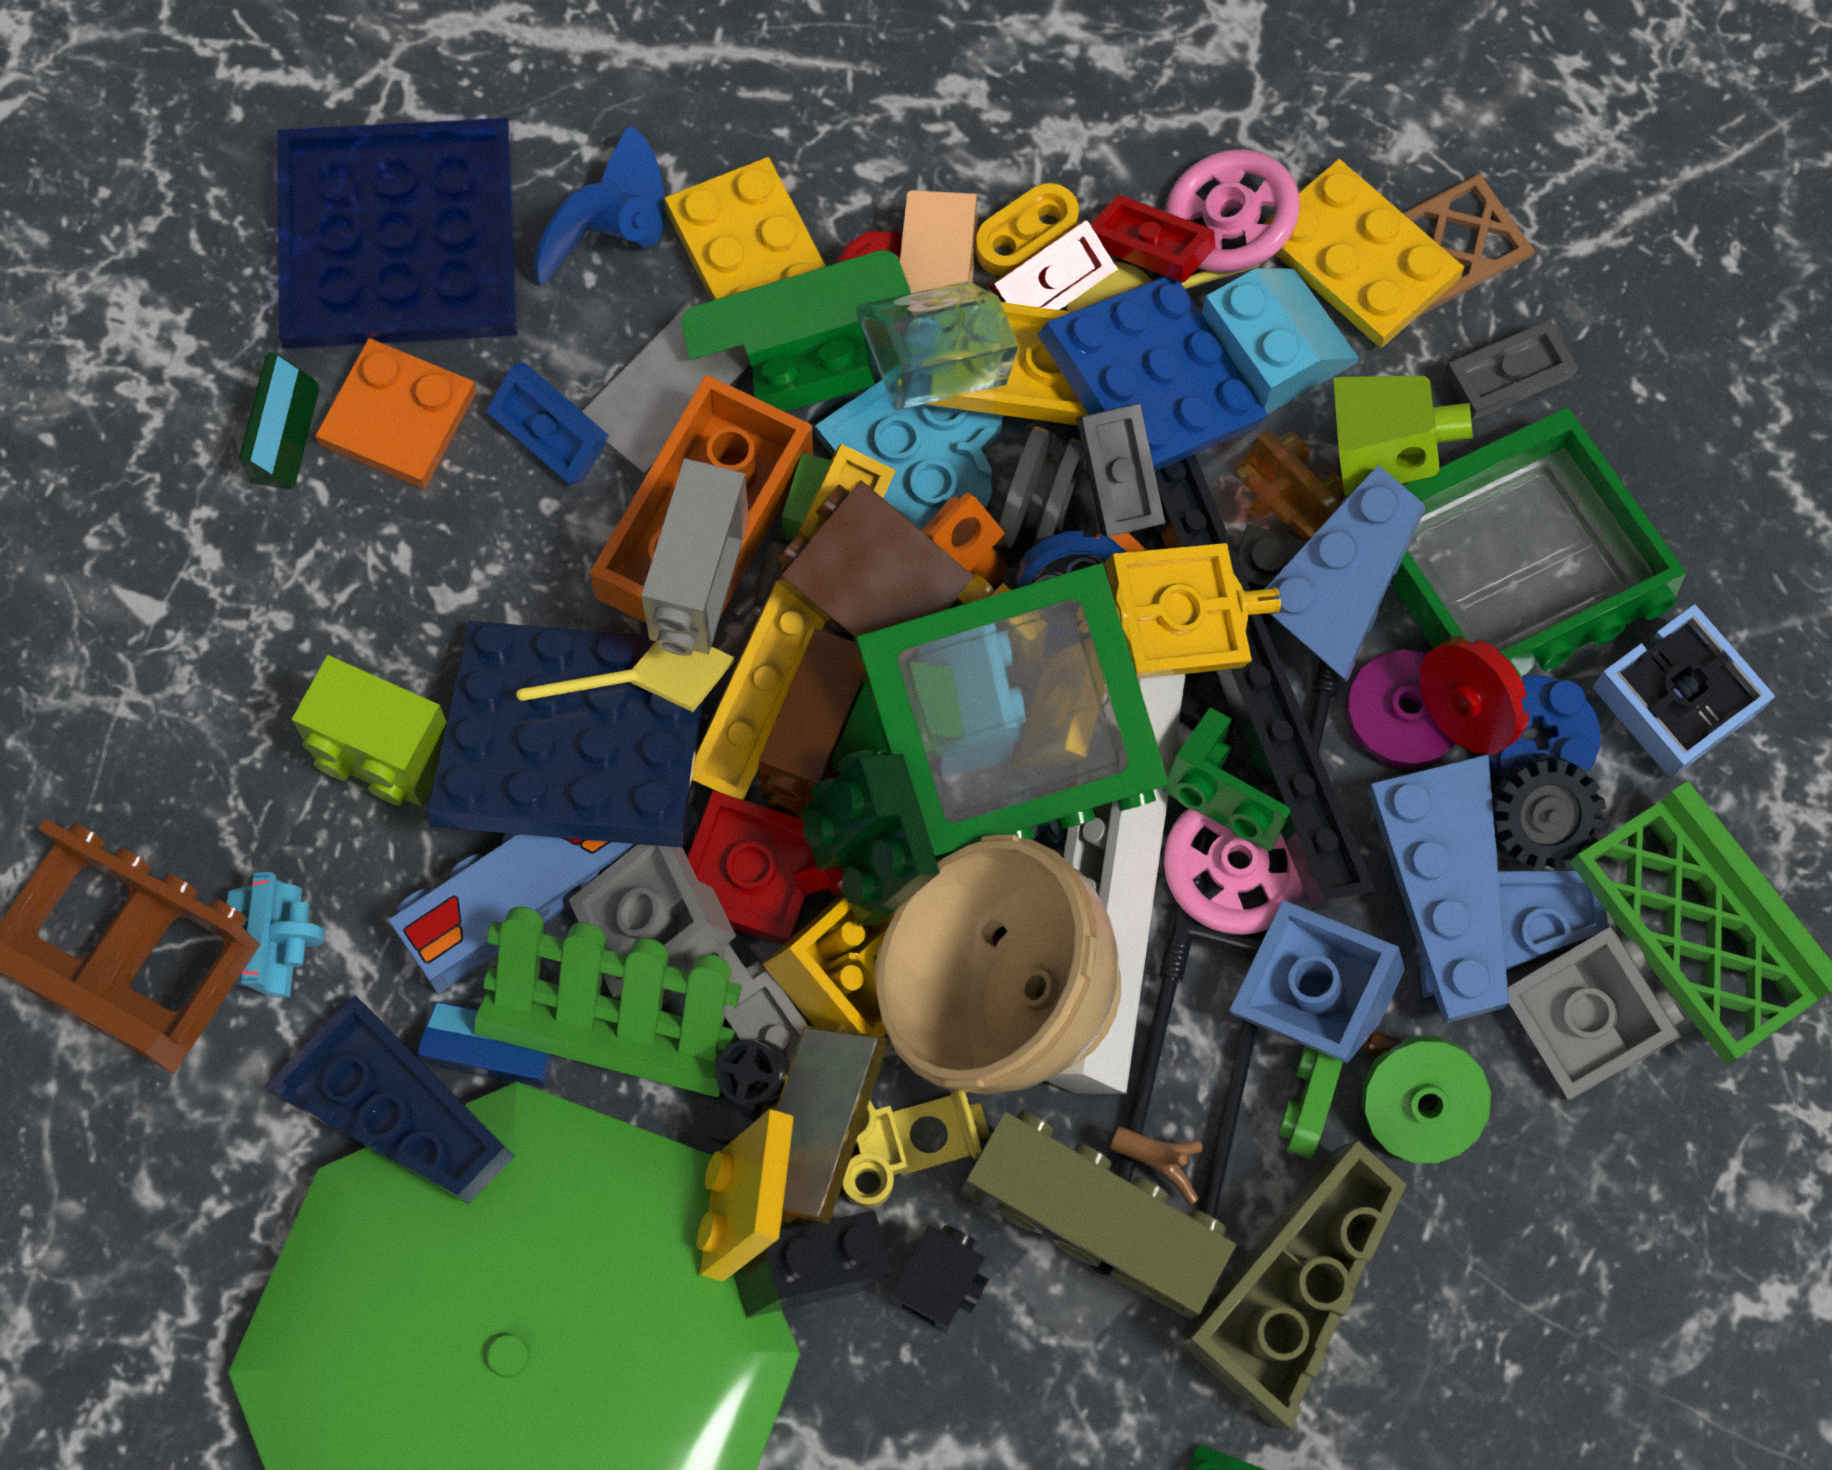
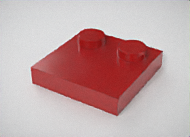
M713 790L687 857L698 881L713 887L734 930L784 945L794 936L808 895L803 893L792 874L814 859L812 848L807 844L803 834V819Z

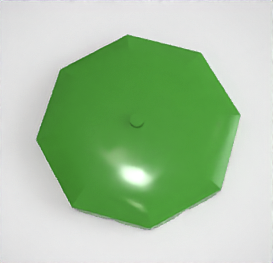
M515 1082L464 1104L515 1155L469 1204L367 1147L318 1168L228 1372L265 1470H757L793 1379L800 1351L782 1310L746 1318L734 1274L724 1282L699 1275L703 1251L697 1248L696 1241L700 1223L709 1208L711 1190L705 1187V1175L713 1155L523 1083Z

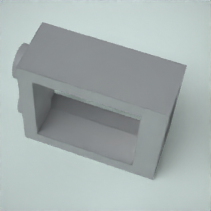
M686 458L683 459L641 594L649 640L656 641V645L669 653L682 656L691 655L693 651L708 655L710 653L749 524L745 473Z

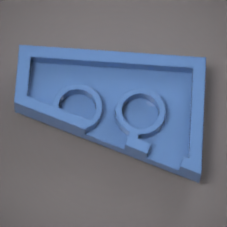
M1379 465L1265 588H1277L1280 595L1275 599H1281L1280 611L1277 614H1268L1346 682L1356 664L1355 658L1367 632L1370 633L1379 613L1378 608L1393 575H1396L1426 509L1423 502Z

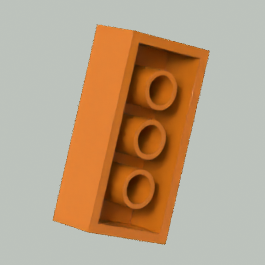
M706 374L589 572L595 599L646 624L641 594L682 462L686 458L745 473L749 524L724 603L723 613L787 501L801 454L813 455L812 425Z

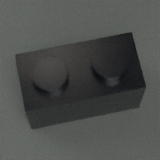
M875 1210L780 1230L777 1241L740 1268L734 1275L746 1318L861 1292L893 1274L877 1215Z

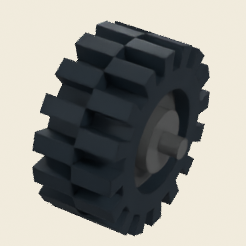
M1534 753L1533 759L1525 756L1514 759L1516 764L1514 768L1509 769L1504 766L1497 773L1502 778L1499 784L1496 786L1491 783L1496 844L1521 863H1526L1534 869L1545 870V866H1550L1554 870L1566 868L1564 861L1572 860L1581 853L1580 851L1585 846L1590 847L1599 841L1592 837L1595 828L1604 830L1606 820L1599 816V810L1606 809L1605 799L1596 793L1601 788L1595 779L1586 775L1587 772L1556 755L1551 757L1545 753Z

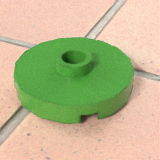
M1413 1036L1400 1041V1045L1394 1046L1388 1052L1385 1050L1373 1061L1363 1081L1361 1107L1373 1136L1389 1153L1411 1163L1437 1164L1461 1155L1479 1139L1490 1117L1491 1090L1481 1066L1462 1046L1439 1036ZM1435 1094L1438 1096V1103L1432 1110L1421 1111L1418 1109V1102L1424 1095Z

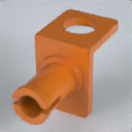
M965 493L960 499L952 497L921 530L972 575L977 574L981 576L991 586L997 584L1005 575L1007 563L993 549V546L1005 532L977 498L970 493Z

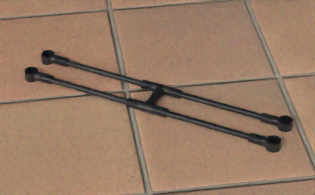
M1261 614L1265 619V625L1269 632L1274 618L1270 614ZM1321 659L1313 691L1317 695L1309 726V731L1318 753L1331 697L1337 695L1340 676ZM1227 703L1225 716L1232 720L1222 742L1231 747L1221 767L1225 772L1228 770L1238 727L1229 703ZM1204 826L1196 835L1194 848L1204 855L1208 854L1213 831ZM1285 848L1281 850L1277 873H1287ZM1203 873L1193 879V882L1202 894L1204 893L1207 880ZM1176 901L1160 968L1161 971L1159 972V977L1163 980L1128 1130L1143 1134L1177 984L1181 983L1184 979L1183 976L1192 942L1253 957V962L1268 929L1258 933L1243 935L1222 933L1194 920ZM1243 1020L1201 1206V1212L1214 1219L1216 1218L1258 1025ZM1121 1154L1117 1176L1131 1183L1136 1160ZM1085 1262L1088 1271L1093 1276L1099 1279H1110L1113 1277L1110 1274L1113 1268L1103 1269Z

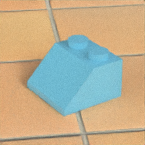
M1253 269L1205 297L1201 314L1267 414L1358 363L1359 357L1295 269Z

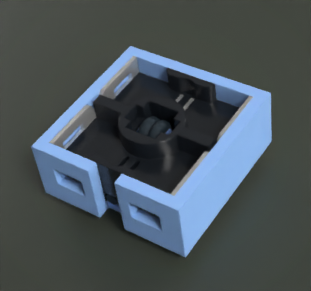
M1696 604L1657 631L1646 647L1641 643L1603 671L1592 686L1595 692L1670 779L1674 778L1759 714L1775 697Z

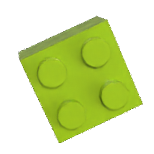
M327 655L291 719L303 739L302 746L315 759L313 765L323 773L341 781H346L350 774L370 783L368 790L372 794L393 805L401 806L405 799L422 807L433 788L447 725L440 705Z

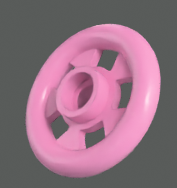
M1228 150L1210 155L1187 169L1172 187L1167 197L1164 211L1189 221L1203 216L1207 228L1214 230L1216 248L1198 268L1210 272L1231 273L1246 270L1263 263L1285 245L1298 221L1300 197L1292 175L1276 159L1252 150ZM1246 173L1256 175L1264 180L1256 192L1240 184ZM1215 179L1220 185L1213 188L1208 194L1206 201H1203L1196 192L1204 184ZM1261 206L1277 207L1271 225L1257 224L1261 214ZM1241 210L1233 216L1225 217L1229 211ZM1246 235L1245 246L1222 250L1223 238L1234 239Z
M1186 809L1170 830L1164 849V871L1168 886L1181 908L1194 920L1210 929L1222 933L1240 935L1262 932L1269 929L1282 900L1299 906L1306 895L1282 834L1273 849L1285 848L1287 873H1270L1268 871L1270 859L1267 850L1253 842L1239 838L1232 830L1198 811ZM1204 826L1219 835L1212 843L1207 855L1191 846L1195 836ZM1235 851L1243 852L1248 856L1250 865L1244 869H1237L1229 863L1228 855ZM1204 871H1208L1212 880L1223 889L1211 900L1206 898L1193 882V879ZM1259 885L1262 886L1268 902L1261 906L1244 910L1237 893L1248 892Z

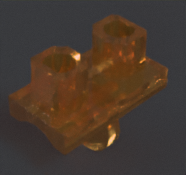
M1267 429L1256 437L1252 450L1235 470L1246 481L1245 485L1258 497L1251 505L1249 514L1256 521H1261L1273 512L1285 526L1289 525L1303 540L1309 541L1343 504L1342 501L1345 498L1343 480L1335 472L1330 473L1327 471L1317 478L1304 465L1310 456L1308 445L1294 431L1276 437Z

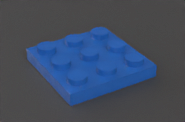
M1169 277L1161 278L1048 321L1037 334L1088 414L1134 403L1141 404L1154 471L1255 429L1269 416L1181 282Z

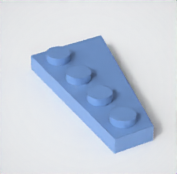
M1484 755L1371 784L1367 793L1443 1023L1447 1024L1503 1009L1509 1003L1489 756Z

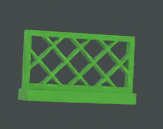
M1689 781L1671 791L1657 804L1579 853L1569 862L1627 938L1640 947L1645 956V961L1727 1066L1832 991V961ZM1649 826L1668 849V857L1642 850L1644 828ZM1628 839V846L1621 844ZM1605 855L1626 861L1627 885L1611 881L1595 860ZM1642 866L1667 873V896L1641 889ZM1682 877L1691 879L1707 899V907L1682 900ZM1640 905L1666 911V935L1652 932L1640 919ZM1681 916L1707 923L1706 946L1681 940ZM1722 927L1731 929L1746 948V957L1721 950ZM1680 955L1706 962L1705 986L1688 981L1680 970ZM1721 966L1746 973V997L1720 990ZM1761 977L1771 980L1790 1004L1788 1007L1784 1008L1761 1001ZM1720 1006L1745 1013V1037L1739 1042L1734 1040L1720 1022ZM1761 1017L1769 1019L1761 1025Z

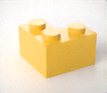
M842 892L762 965L817 1030L877 1038V1041H879L887 1032L881 1017L876 983L873 982L876 961L874 957L877 955L879 944L883 943L886 930L897 909L879 924L857 926L851 904L846 900Z

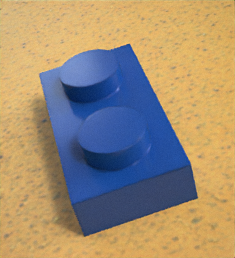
M525 362L510 367L486 411L569 485L585 480L610 437Z

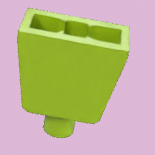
M1425 376L1333 378L1338 448L1345 496H1350L1378 465L1400 484L1434 477L1440 471L1437 443L1473 439L1470 404L1463 403L1433 407L1430 379Z

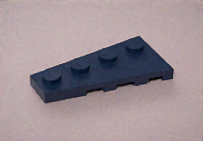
M356 995L264 1086L265 1089L277 1098L467 1204L515 1157Z

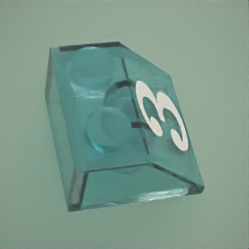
M969 281L857 305L856 314L895 411L1007 385L1019 345L997 295Z

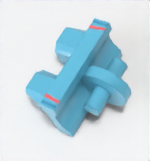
M271 872L254 873L252 885L228 891L227 904L247 918L242 928L247 927V932L261 944L235 982V985L250 987L272 998H290L293 967L303 966L305 947L323 945L325 929L308 923L310 904L301 902L302 888L277 880L276 875Z

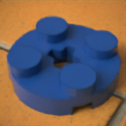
M1538 675L1522 677L1527 694L1521 700L1524 707L1523 714L1529 711V724L1524 732L1531 728L1532 723L1541 724L1544 729H1548L1552 738L1547 741L1545 750H1539L1534 740H1525L1522 735L1519 740L1494 755H1488L1490 774L1494 777L1504 766L1509 769L1516 766L1514 759L1521 756L1533 759L1534 753H1545L1551 757L1556 755L1579 766L1588 773L1594 765L1600 749L1601 732L1596 713L1586 701L1583 689L1578 684L1568 680L1559 681L1552 677Z

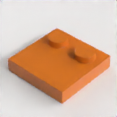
M368 338L315 437L321 447L425 490L477 393L475 381Z

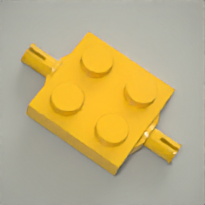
M1227 543L1115 553L1105 561L1109 585L1138 679L1243 668L1252 661L1246 635L1248 615L1277 614L1281 608V599H1275L1280 595L1275 587L1244 591L1240 582L1233 573ZM1080 606L1076 612V622H1082L1077 627L1081 633L1090 632L1084 609Z

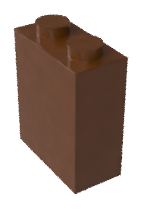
M859 480L851 485L848 490L838 484L816 510V513L823 520L809 537L799 531L776 558L784 567L774 579L846 640L854 642L853 638L947 610L974 576L866 483ZM917 646L905 649L900 653L898 657L899 666L906 661Z

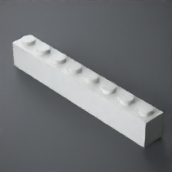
M1185 674L1138 679L1167 779L1173 766ZM1107 686L1087 756L1078 761L1075 786L1121 773L1128 765V756ZM1165 786L1153 790L1156 798L1154 802L1119 811L1117 801L1093 808L1096 819L1068 828L1064 859L1090 881L1111 919L1118 948V966L1121 974V998L1116 1018L1108 1034L1098 1047L1081 1062L1045 1080L1074 1094H1126L1168 801V794L1163 792Z

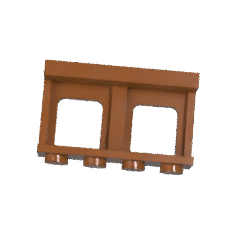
M44 819L38 830L53 841L55 845L0 922V976L168 1072L175 1074L261 944L242 928L247 918L225 902L215 898L208 907L195 900L199 892L180 878L166 873L160 881L149 875L148 873L152 867L130 851L120 847L116 854L112 855L102 849L106 842L87 828L73 822L67 831L53 822ZM92 867L128 886L130 894L90 954L84 958H75L39 937V930L78 872L83 868ZM183 917L224 939V948L187 1004L179 1011H169L132 989V980L171 922Z

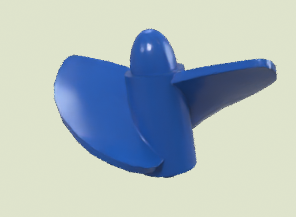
M629 126L624 130L609 159L601 183L588 184L572 192L549 222L538 245L535 258V278L539 285H544L551 278L588 230L637 242L643 248L653 247L659 241L663 231L665 216L661 172L654 151L645 137L635 127Z

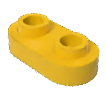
M1045 183L1035 186L982 223L976 236L975 254L981 267L993 275L1002 276L1076 225L1079 214V205L1076 197L1064 186ZM1050 215L1055 217L1058 222L1048 225L1041 222L1039 218ZM1000 246H1007L1013 250V253L1007 256L999 255L995 252V249Z

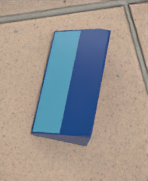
M435 1002L416 1055L425 1065L545 1088L553 1055L474 1035L477 1009Z

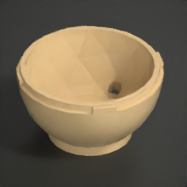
M1015 835L981 837V842L967 845L937 863L940 873L897 909L886 930L883 943L878 946L873 982L876 983V992L884 1028L896 1054L916 1074L940 1087L978 1094L1026 1090L1081 1062L1098 1047L1108 1034L1116 1018L1121 998L1118 948L1111 919L1090 881L1055 850L1031 839L1018 838ZM1004 926L1008 932L995 946L992 936L1000 927Z

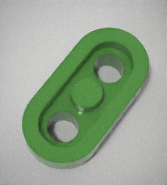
M1307 1046L1303 1047L1295 1076L1305 1079L1299 1102L1292 1099L1287 1101L1277 1135L1287 1138L1286 1152L1311 1160L1325 1125L1343 1062Z

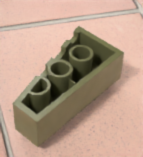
M1005 1111L959 1195L977 1205L980 1204L984 1195L991 1197L999 1202L996 1208L1005 1215L1006 1221L1027 1232L1031 1230L1042 1234L1043 1230L1047 1228L1056 1234L1053 1241L1064 1252L1094 1266H1099L1101 1261H1104L1113 1266L1110 1274L1116 1280L1189 1319L1198 1316L1237 1245L1223 1236L1227 1228L1218 1220L1201 1211L1192 1209L1189 1216L1166 1204L1169 1194L1146 1179L1134 1176L1132 1182L1129 1183L1108 1170L1112 1162L1096 1150L1080 1143L1072 1150L1051 1138L1055 1131L1054 1128L1042 1119L1025 1111H1020L1016 1118Z
M1358 1140L1336 1148L1204 1305L1200 1314L1194 1317L1176 1339L1181 1346L1273 1429H1292L1302 1408L1299 1405L1312 1378H1316L1327 1355L1325 1350L1340 1318L1346 1315L1356 1294L1353 1291L1367 1261H1371L1407 1185Z

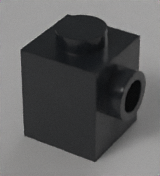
M944 1225L941 1232L927 1226L890 1294L889 1303L946 1334L960 1308L970 1314L972 1313L989 1281L987 1277L979 1274L985 1256L975 1252L978 1242L966 1233L949 1225Z

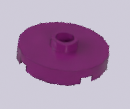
M1401 649L1378 655L1360 669L1347 693L1345 718L1351 737L1361 749L1364 747L1368 753L1374 755V760L1387 767L1414 770L1431 766L1445 757L1456 745L1439 729L1426 709L1420 690V666L1427 654L1425 652ZM1410 699L1414 701L1418 712L1414 714L1404 712L1399 706V700Z

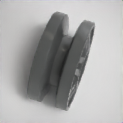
M1034 426L1014 473L999 526L1005 534L996 545L1012 549L1025 526L1036 529L1033 547L1045 538L1060 534L1075 495L1085 457L1082 441L1071 438L1057 462L1048 459L1050 431Z

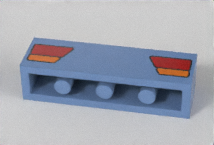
M506 833L502 838L504 844L484 857L481 854H474L464 859L451 870V879L431 892L429 889H421L404 899L397 907L398 914L390 918L389 922L437 994H440L499 954V946L487 943L488 931L493 921L503 923L511 908L523 906L536 911L542 917L543 922L546 923L571 906L569 898L637 844Z

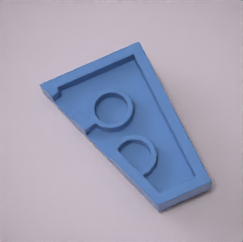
M1498 871L1506 970L1580 945L1608 928L1607 910L1576 871ZM1419 951L1422 999L1434 995Z

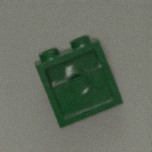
M860 750L840 759L841 775L818 782L810 788L812 802L801 811L803 818V834L807 844L812 848L818 870L840 868L843 893L846 900L851 904L857 926L881 923L940 873L904 755L877 756L874 750Z

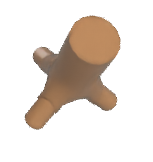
M1119 1126L1110 1150L1154 1168L1179 1189L1188 1205L1194 1204L1198 1200L1192 1184L1180 1166L1187 1164L1188 1156L1202 1151L1203 1146L1199 1140L1180 1144L1166 1143Z

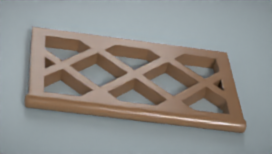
M1480 173L1403 212L1412 222L1423 216L1436 219L1437 223L1433 240L1441 245L1446 222L1478 230L1473 254L1442 247L1459 263L1470 266L1469 273L1458 280L1419 316L1533 257L1535 252ZM1471 191L1475 192L1484 205L1482 217L1449 210L1452 201ZM1487 232L1506 237L1515 249L1496 260L1482 257Z

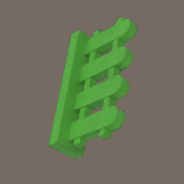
M523 906L511 908L503 923L492 922L488 931L487 943L499 946L497 969L489 967L484 977V989H487V992L475 1016L474 1035L719 1098L721 1090L715 1078L716 1062L721 1052L727 1046L737 1041V1037L734 1035L735 1030L723 1027L726 1005L737 1007L742 991L741 984L730 982L731 968L724 959L707 954L699 956L695 960L691 971L668 966L669 954L667 949L658 941L648 938L636 940L632 944L628 955L605 950L606 936L603 931L597 926L586 922L572 925L566 939L543 934L544 922L542 917L533 909ZM541 957L561 962L559 984L539 980ZM603 973L624 978L621 1000L600 995ZM664 989L686 994L683 1016L661 1011Z

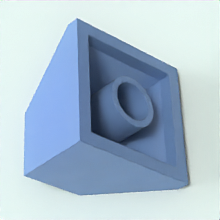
M1282 900L1229 1011L1236 1017L1344 1063H1348L1379 1026L1405 971L1399 947Z

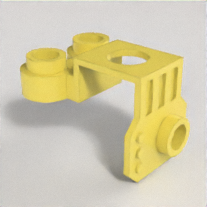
M951 1089L950 1096L892 1112L891 1106L875 1110L871 1101L866 1096L859 1094L854 1112L860 1115L863 1123L859 1130L851 1133L847 1132L843 1146L846 1147L857 1146L859 1155L853 1157L844 1168L842 1175L843 1191L849 1201L856 1206L874 1208L883 1204L889 1198L893 1189L894 1175L896 1174L903 1176L972 1156L974 1160L979 1159L982 1153L980 1142L990 1139L988 1126L980 1103L969 1104L965 1092ZM935 1117L945 1125L948 1138L946 1144L939 1151L924 1153L913 1145L910 1131L913 1124L920 1118ZM864 1172L874 1173L880 1180L878 1190L871 1194L860 1192L855 1184L860 1174Z

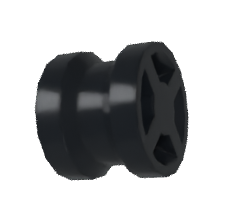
M740 1040L730 1044L721 1052L716 1062L715 1078L719 1089L728 1099L738 1104L765 1103L776 1099L784 1092L791 1071V1065L787 1054L782 1048L769 1040ZM759 1058V1062L762 1064L763 1069L766 1071L760 1069V1066L756 1062V1059Z

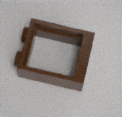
M817 628L814 629L759 759L762 798L769 800L768 806L775 811L802 819L801 811L812 802L810 788L823 780L836 778L839 772L833 770L832 757L866 681L855 642Z

